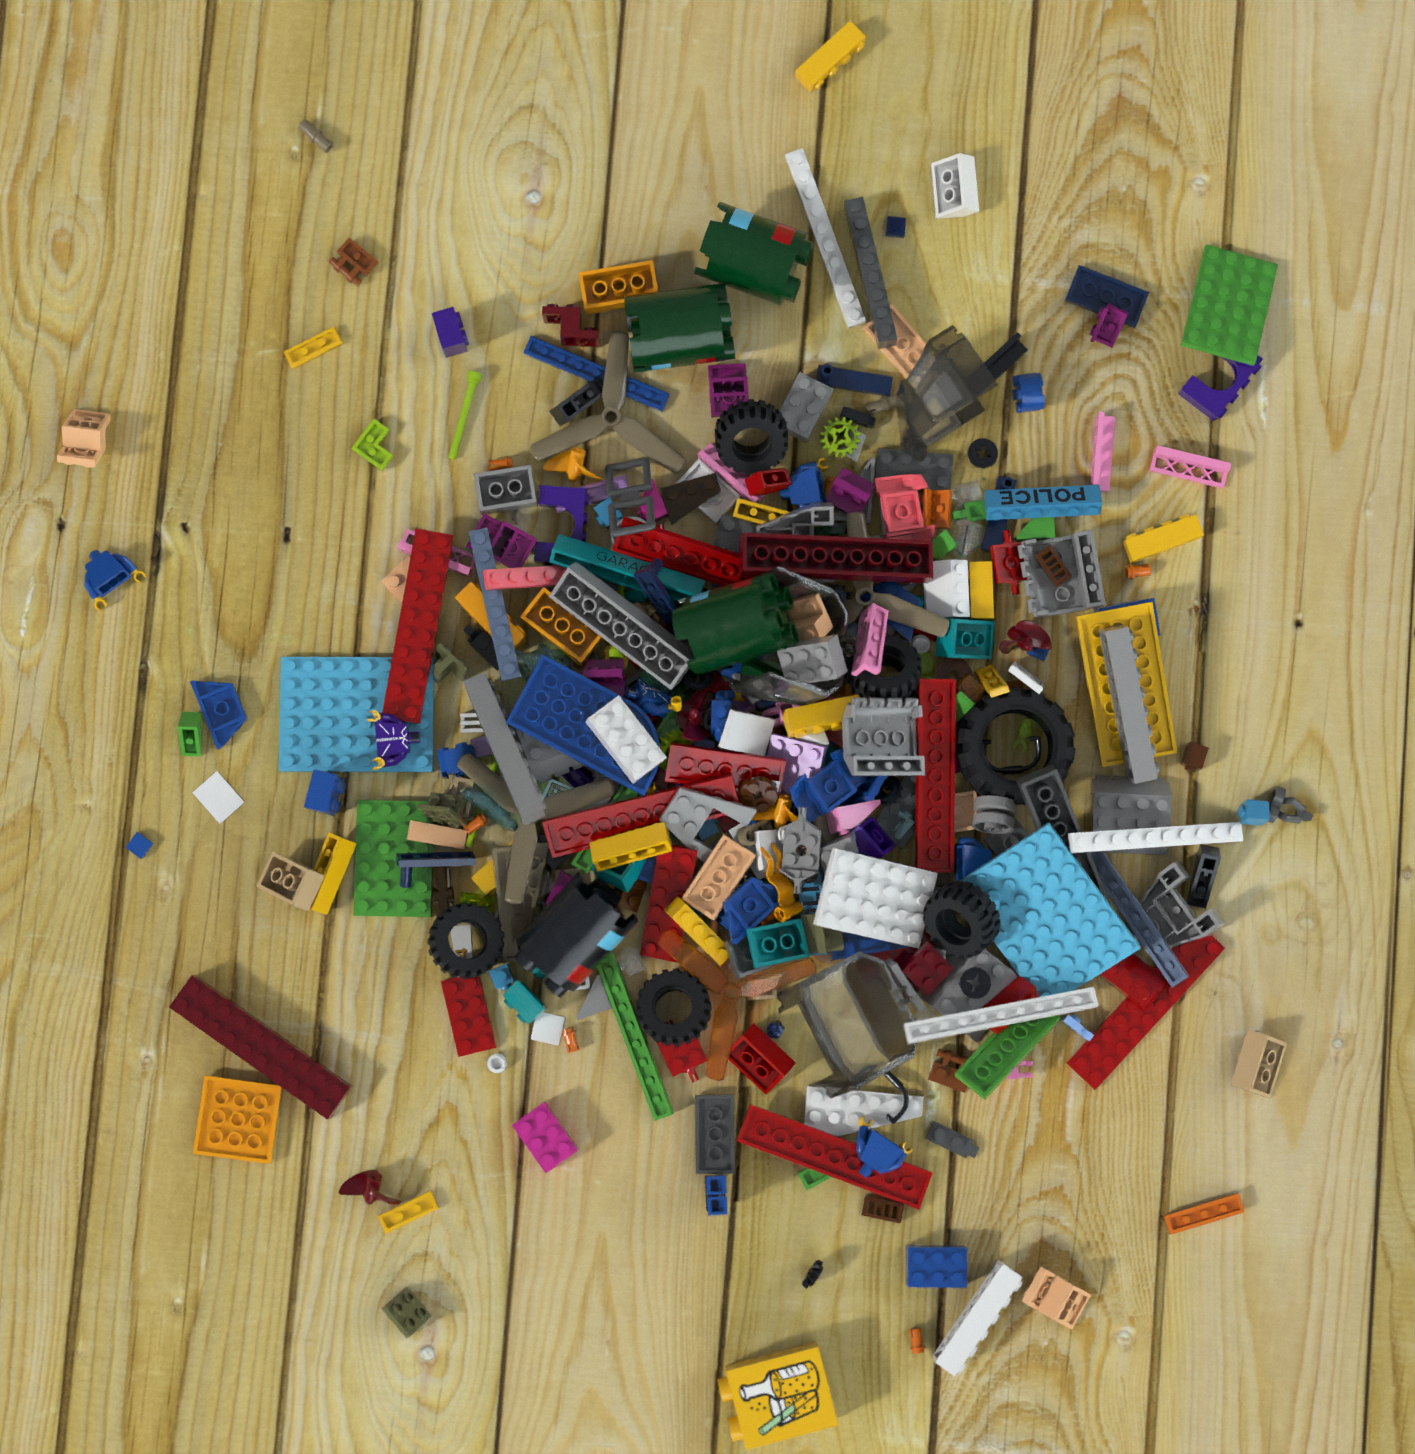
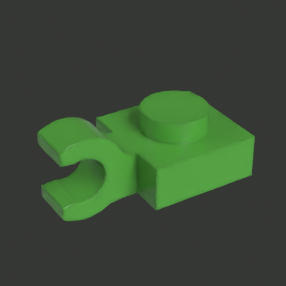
M983 500L965 503L963 505L964 510L953 511L951 514L952 521L966 518L967 523L986 520Z

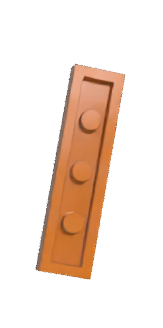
M1234 1193L1163 1216L1168 1233L1172 1235L1241 1214L1245 1211L1239 1193Z

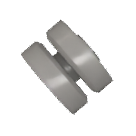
M989 795L975 798L973 809L976 814L972 817V828L990 834L1012 833L1015 827V819L1012 816L1016 814L1017 805L1014 804V800L1001 796Z

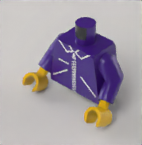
M376 710L368 711V713H372L374 716L373 719H367V721L375 722L378 757L371 760V762L376 761L378 766L372 769L378 770L382 767L396 766L406 758L407 753H410V744L421 742L420 732H409L408 725L404 724L402 719L394 715L379 713Z

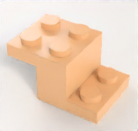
M73 409L62 425L63 447L57 454V462L67 465H83L88 468L96 467L106 450L105 429L111 421V415L108 413Z
M819 593L793 599V609L786 610L790 622L792 621L797 628L799 641L824 637L833 628Z
M1040 1267L1035 1273L1030 1287L1025 1291L1022 1302L1037 1309L1054 1321L1073 1329L1091 1294Z

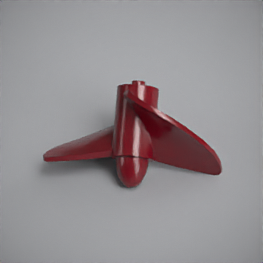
M1022 620L1015 626H1012L1007 632L1010 640H1004L999 645V650L1003 654L1010 653L1015 645L1023 651H1031L1033 647L1045 650L1052 649V643L1047 632L1030 620Z
M706 691L696 693L687 699L682 705V709L677 713V723L680 728L684 729L682 737L686 740L700 741L710 736V730L701 727L702 714L700 710L706 698Z
M367 1170L358 1173L346 1180L339 1189L340 1195H363L368 1205L374 1203L376 1199L393 1205L402 1203L379 1192L382 1175L377 1170Z

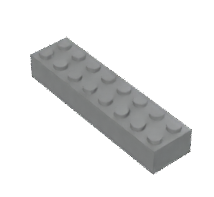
M577 561L566 569L549 595L556 603L670 690L679 684L688 671L687 661L695 658L691 648L680 640H676L674 635Z
M1121 624L1098 629L1127 779L1134 784L1158 779L1159 767L1157 762H1154L1153 757L1156 754L1155 746L1150 742L1152 730L1150 724H1147L1146 721L1148 709L1146 705H1143L1142 698H1145L1143 687H1140L1139 684L1141 672L1139 667L1136 668L1137 652L1132 647L1131 642L1134 641L1132 629L1129 630L1128 626Z
M484 672L463 681L471 704L524 826L546 817L544 809H547L543 795L537 786L536 779L530 770L529 763L523 754L513 727L506 724L508 715L502 706L492 679H487Z

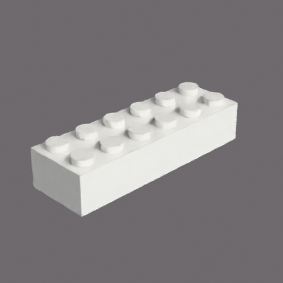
M1000 1260L996 1262L932 1355L935 1363L953 1376L963 1371L966 1366L964 1362L968 1356L971 1358L977 1350L975 1346L979 1340L983 1341L989 1332L987 1329L990 1324L994 1325L1000 1317L998 1313L1001 1308H1006L1010 1303L1012 1292H1017L1021 1287L1022 1277Z

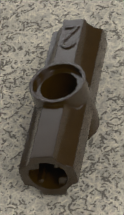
M450 866L433 867L434 905H436L437 917L454 903Z

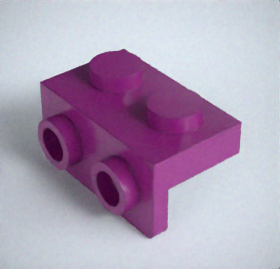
M1109 303L1105 308L1101 307L1097 318L1100 320L1097 325H1093L1089 334L1092 336L1090 341L1094 343L1096 340L1113 348L1129 312Z

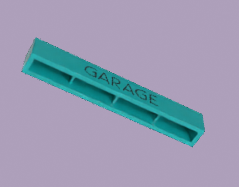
M561 534L557 536L549 561L566 568L577 561L598 578L641 592L644 591L633 575L636 571L648 568L651 564ZM664 567L657 574V577L676 603H679L678 600L702 593L705 580Z

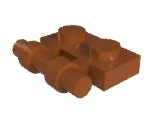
M348 238L337 250V253L342 257L339 260L332 257L329 261L335 271L341 272L347 277V281L354 283L356 286L362 283V280L357 277L361 272L367 277L378 264L374 257L351 238ZM347 262L355 267L352 271L345 267Z
M938 1049L936 1056L943 1058L942 1063L933 1062L928 1080L965 1093L967 1086L955 1077V1072L969 1057L953 1054L948 1049L946 1051ZM949 1061L958 1063V1069L949 1067Z

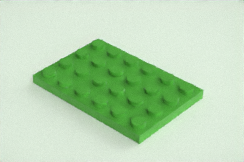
M1206 244L1203 249L1180 346L1254 366L1278 264Z
M357 800V844L355 848L353 916L431 917L433 867H412V886L404 888L400 886L401 868L396 863V853L433 852V844L407 840L411 820L434 824L432 819L424 816L423 812L417 808L418 804L427 805L428 801Z

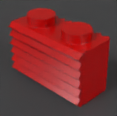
M786 468L757 471L755 474L750 475V477L745 478V483L751 497L777 493L791 485Z

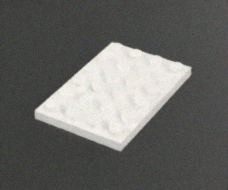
M832 848L813 924L919 948L925 927L923 910L927 900L933 895L938 873Z

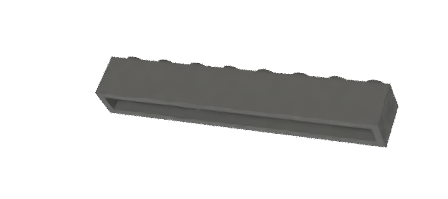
M859 197L845 200L844 210L877 347L882 349L896 346L897 335L864 198Z

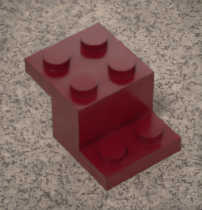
M557 304L542 306L544 323L561 324L560 338L562 346L600 347L599 330L591 327L582 330L580 307L573 304H568L566 307H558Z
M927 941L914 955L904 950L894 960L915 992L921 991L927 997L954 969ZM887 968L878 978L903 1003L907 1004L909 1002L908 998Z

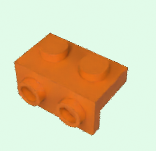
M925 488L924 494L921 497L924 527L935 525V529H950L952 491Z

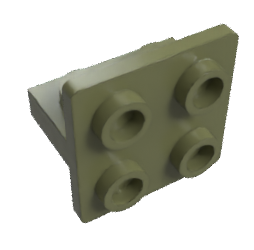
M441 643L436 647L435 656L439 660L434 665V681L439 684L451 671L463 681L467 673L466 663L460 658L457 659L452 654L453 651L447 645L443 646Z
M431 792L427 805L418 804L417 806L423 812L422 814L432 819V823L436 825H443L444 823L456 828L467 826V822L461 817L467 800L464 796Z
M815 914L801 916L809 954H820L844 949L842 931L814 925Z
M405 1287L381 1308L406 1338L415 1333L432 1316L408 1287Z

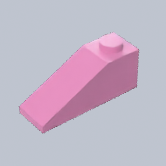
M880 799L837 807L829 813H825L830 834L838 833L839 836L849 834V830L858 827L881 803Z

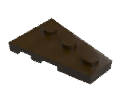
M716 473L661 488L671 526L700 505L721 493Z

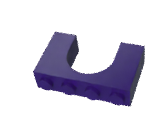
M1258 354L1254 366L1223 358L1230 364L1234 372V382L1230 388L1225 390L1211 389L1192 375L1178 394L1212 421L1217 417L1221 419L1228 410L1225 408L1229 402L1233 404L1238 398V390L1240 388L1244 390L1249 384V376L1252 373L1256 375L1262 367L1260 362L1263 358Z
M540 485L539 507L566 508L565 510L575 520V529L570 538L586 542L587 531H583L584 524L588 523V513L585 512V505H589L590 494H586V488ZM536 542L534 562L554 564L549 562L554 543Z

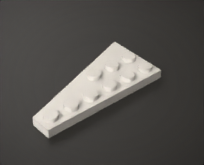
M807 1086L804 1124L835 1136L858 1132L860 1127L858 1122L863 1116H865L864 1122L866 1124L870 1119L873 1120V1123L868 1127L869 1129L870 1127L875 1128L892 1124L885 1116L890 1114L894 1118L900 1112L904 1105V1096L902 1094ZM908 1095V1108L897 1122L921 1117L923 1096Z

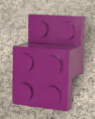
M746 363L708 365L711 418L720 417L724 410L728 411L727 407L731 404L735 406L741 400L748 402Z
M483 513L475 530L488 529L495 563L498 565L502 564L508 568L523 567L537 539L505 521L500 522ZM469 539L466 548L472 550L471 541Z

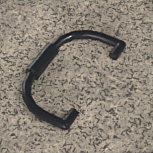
M1040 736L1029 737V741H1036L1037 753L1034 761L1023 767L1021 765L997 768L991 765L987 760L985 750L986 744H992L991 739L982 740V750L985 760L993 771L1003 774L1023 773V771L1032 769L1040 760L1042 751Z
M872 1066L863 1069L850 1082L857 1091L861 1087L856 1082L867 1072L878 1071L883 1073L903 1093L904 1105L900 1112L894 1118L890 1114L885 1116L892 1124H895L903 1116L909 1104L908 1092L904 1088V1084L891 1071H887L882 1067Z

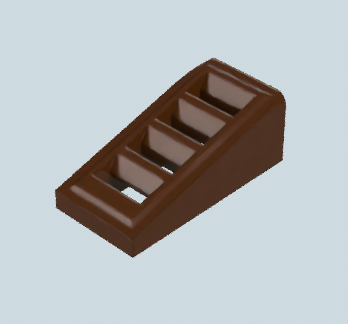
M1051 545L1035 555L1034 559L1056 588L1072 577ZM1049 553L1051 556L1044 561L1042 558ZM1054 559L1055 563L1048 568L1047 564ZM1059 566L1060 569L1052 574L1051 570ZM1063 572L1065 575L1057 580L1055 577Z
M865 1196L861 1215L901 1224L904 1204ZM870 1201L874 1202L872 1213L868 1212ZM878 1203H882L880 1214H876ZM889 1205L888 1215L885 1216V1206ZM896 1206V1216L892 1217L893 1207Z

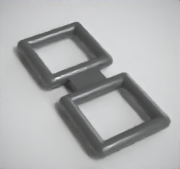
M641 458L607 465L605 467L607 496L609 498L620 496L621 500L620 502L608 505L610 535L618 537L654 530L656 523L653 498L651 496L640 498V492L652 489L650 460L648 458ZM643 466L644 484L614 489V471ZM646 505L648 523L617 529L616 510Z

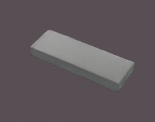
M890 958L884 961L912 1006L919 1012L925 1009V1005L898 964Z

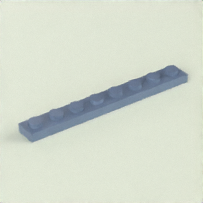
M483 528L469 531L502 682L521 678L501 589L485 590L483 571L485 569H496L488 529Z
M1104 851L1092 852L1091 856L1104 889L1171 987L1176 986L1189 977Z

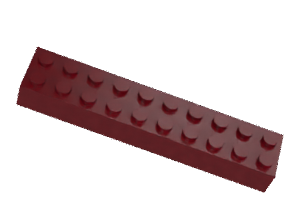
M742 533L739 537V576L754 577L772 572L775 578L929 583L933 579V540Z
M191 975L169 1006L170 1009L327 1120L331 1119L353 1087L197 975Z

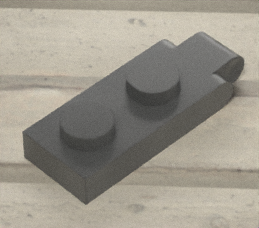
M933 1121L926 1136L927 1140L964 1158L967 1155L975 1158L979 1147L973 1145L974 1140Z

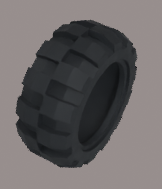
M1009 687L1010 692L992 698L989 694L982 697L962 719L957 731L958 738L955 744L956 758L959 760L960 771L966 782L969 781L976 789L975 791L981 796H1001L1014 800L1016 805H1026L1017 781L1000 776L992 770L985 760L982 750V739L989 722L1000 715L1010 713L1021 714L1034 720L1043 730L1048 743V755L1043 768L1052 764L1057 769L1062 783L1069 774L1068 771L1071 764L1074 763L1076 748H1074L1073 737L1075 735L1071 723H1068L1063 714L1064 710L1056 702L1053 703L1045 697V694H1038L1033 689L1025 690L1020 687Z

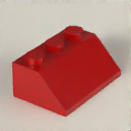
M1134 954L1129 955L1099 974L1100 978L1144 1011H1147L1168 984L1163 975Z
M754 1023L723 1054L765 1095L796 1064Z

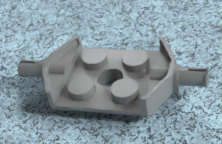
M799 807L797 821L781 828V830H784L782 868L779 871L794 881L793 893L802 894V882L819 874L821 829L808 822V819H806L807 808ZM801 845H804L807 849L804 856H801L798 852Z

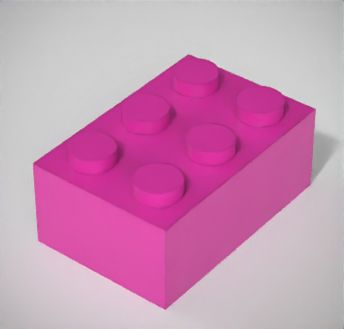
M546 1102L540 1104L512 1125L545 1174L578 1151V1147Z

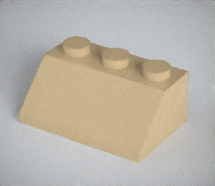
M1247 1030V1034L1243 1039L1241 1053L1238 1056V1063L1232 1075L1231 1086L1270 1099L1287 1043L1262 1033Z

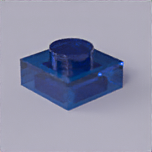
M888 216L886 237L904 238L906 218Z

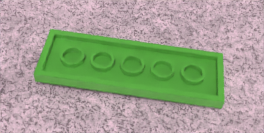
M1055 1015L1009 1024L999 1034L993 1032L955 1072V1077L986 1100L1057 1024L1060 1016Z

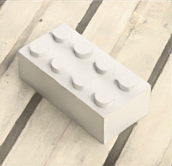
M619 695L586 720V724L633 784L667 758Z

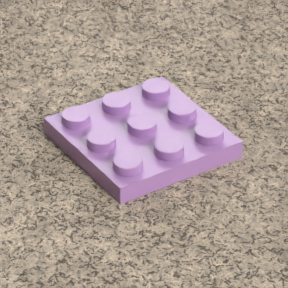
M776 733L771 734L767 756L786 759L780 794L791 796L790 788L795 784V780L799 775L806 774L808 779L824 767L827 746L792 737L788 738V736Z

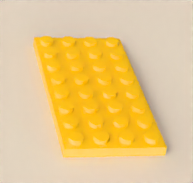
M1153 602L1075 616L1101 767L1124 763L1098 630L1120 624L1128 626L1129 630L1132 629L1134 641L1131 642L1132 647L1137 652L1136 668L1139 667L1141 672L1139 684L1140 687H1143L1145 698H1142L1143 705H1146L1148 709L1146 721L1151 726L1152 736H1150V742L1154 744L1156 751L1153 757L1178 753Z

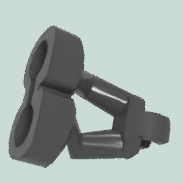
M1277 785L1273 788L1269 799V823H1274L1278 817L1284 822L1296 824L1301 823L1302 820L1306 822L1312 820L1313 814L1305 811L1306 806L1294 797L1285 798V788ZM1291 804L1296 809L1295 815L1285 814L1280 811L1281 805Z

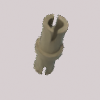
M303 120L299 124L298 129L309 137L310 142L316 143L325 153L332 149L333 143L322 135L320 129L313 127L307 120Z
M900 391L886 398L883 396L881 400L866 404L865 407L867 413L873 415L884 410L889 411V408L905 403Z

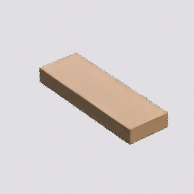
M411 820L407 840L464 850L467 832L462 829Z

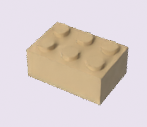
M272 851L256 887L295 907L309 911L325 876Z

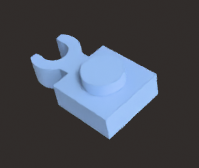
M1065 1014L1061 1021L1086 1041H1090L1094 1036L1080 1024L1081 1020L1074 1014L1071 1016Z

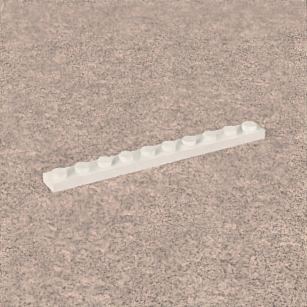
M802 148L787 153L785 158L847 328L850 329L866 323V319L804 150Z
M1240 822L1069 833L1068 841L1070 853L1240 842L1243 841L1242 824Z
M1094 987L904 1023L903 1026L907 1042L912 1044L1096 1008L1099 1005Z

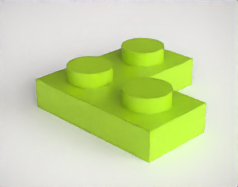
M376 419L371 421L351 448L382 472L394 457L379 446L390 430Z

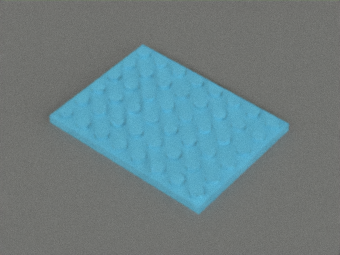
M281 657L279 772H313V769L323 772H433V670L435 668V658L432 657L421 723L403 721L404 724L408 725L409 732H420L421 742L410 744V753H407L406 758L396 766L373 770L372 768L377 767L378 763L376 761L371 762V760L378 757L375 722L367 721V719H373L374 716L372 713H368V711L376 710L379 713L383 711L392 657Z
M1049 822L959 880L964 881V883H973L975 887H981L984 893L987 892L990 895L991 901L995 902V908L999 910L1000 917L998 919H1000L1001 924L999 934L995 938L994 943L1018 975L1035 986L1039 997L1074 991L1141 947Z

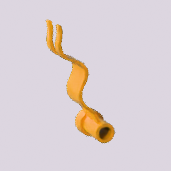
M772 843V849L777 856L774 874L773 858L764 847H761L760 850L768 863L766 878L778 891L779 907L775 909L774 914L779 922L789 920L791 916L803 912V905L799 901L795 902L791 881L779 871L782 866L783 855L776 844Z

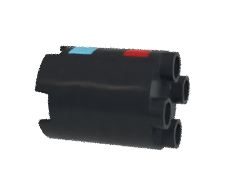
M580 869L517 938L519 952L514 956L516 961L529 972H533L537 967L548 977L544 984L559 998H562L568 990L575 991L638 923V918L634 913L625 919L618 911L617 905L622 897L603 880L597 877L590 884L584 882L583 874L586 872L584 869Z

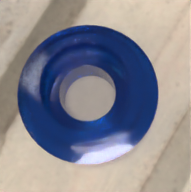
M779 1020L771 1022L767 1027V1036L778 1039L785 1028L782 1022Z

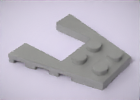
M680 786L661 815L660 821L665 822L666 827L688 848L698 850L697 857L703 863L706 862L714 849L697 840L695 836L713 808L745 826L749 824L757 812L755 807H748L734 801L730 802L716 796L712 797Z

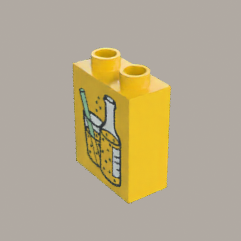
M817 1342L726 1365L727 1376L717 1379L722 1401L733 1400L737 1413L736 1416L727 1418L732 1440L734 1442L743 1439L746 1450L838 1426Z

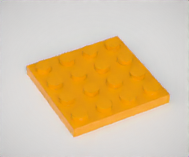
M205 1075L193 1154L271 1164L283 1088L275 1084Z

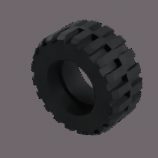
M748 399V402L741 400L735 406L733 404L728 406V411L724 410L720 414V418L717 419L715 428L716 451L720 460L724 461V465L728 468L733 467V471L737 473L742 471L746 475L756 473L757 471L770 470L771 466L776 467L779 464V459L782 460L786 455L785 451L788 450V432L782 413L778 409L775 410L774 405L770 403L766 405L763 400L755 402L754 399ZM748 428H758L769 434L764 442L755 446L741 445L734 440L739 432Z
M885 634L881 665L892 666L900 671V673L891 677L877 676L867 670H863L857 676L852 675L855 649L851 650L848 659L847 680L850 690L855 695L858 694L860 698H867V702L869 698H884L885 701L886 698H902L903 701L904 698L915 696L919 679H921L922 663L920 654L913 645L910 646V642L905 639L901 640V637L896 635L892 637L890 634Z
M951 881L943 885L927 900L923 910V922L926 924L925 930L930 934L932 942L935 941L939 949H944L947 954H954L958 958H972L979 955L998 936L1001 924L1000 919H998L1000 917L999 910H996V904L994 901H991L990 895L987 892L984 893L981 887H975L970 882ZM953 910L966 918L971 929L966 928L956 919Z
M462 902L458 905L450 906L434 920L429 930L430 936L427 939V945H430L428 951L430 956L432 955L434 958V964L439 965L443 973L448 972L454 978L468 979L484 974L496 964L502 955V949H504L505 942H503L505 934L504 931H501L500 927L502 924L500 920L497 921L494 918L496 915L493 912L489 913L487 907L483 905L481 907L477 906V903L471 902L466 904V902ZM469 923L475 926L482 934L483 948L476 957L465 959L455 954L451 949L449 933L457 924Z
M673 968V971L669 972L668 969L662 970V973L659 975L655 973L650 981L646 980L643 983L644 987L639 990V998L636 999V1013L644 1031L657 1043L662 1042L666 1046L674 1044L676 1047L680 1046L681 1043H686L687 1045L691 1043L693 1038L698 1039L701 1036L702 1030H706L708 1027L707 1022L711 1019L712 1005L707 989L698 977L692 976L686 970L680 972L679 969ZM671 991L684 992L692 1002L690 1015L678 1024H666L656 1014L658 1000L664 994Z

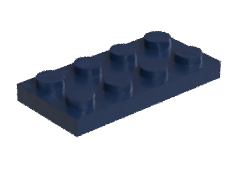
M1079 265L1065 301L1096 314L1099 313L1101 307L1105 308L1109 303L1129 312L1124 324L1135 328L1149 292Z

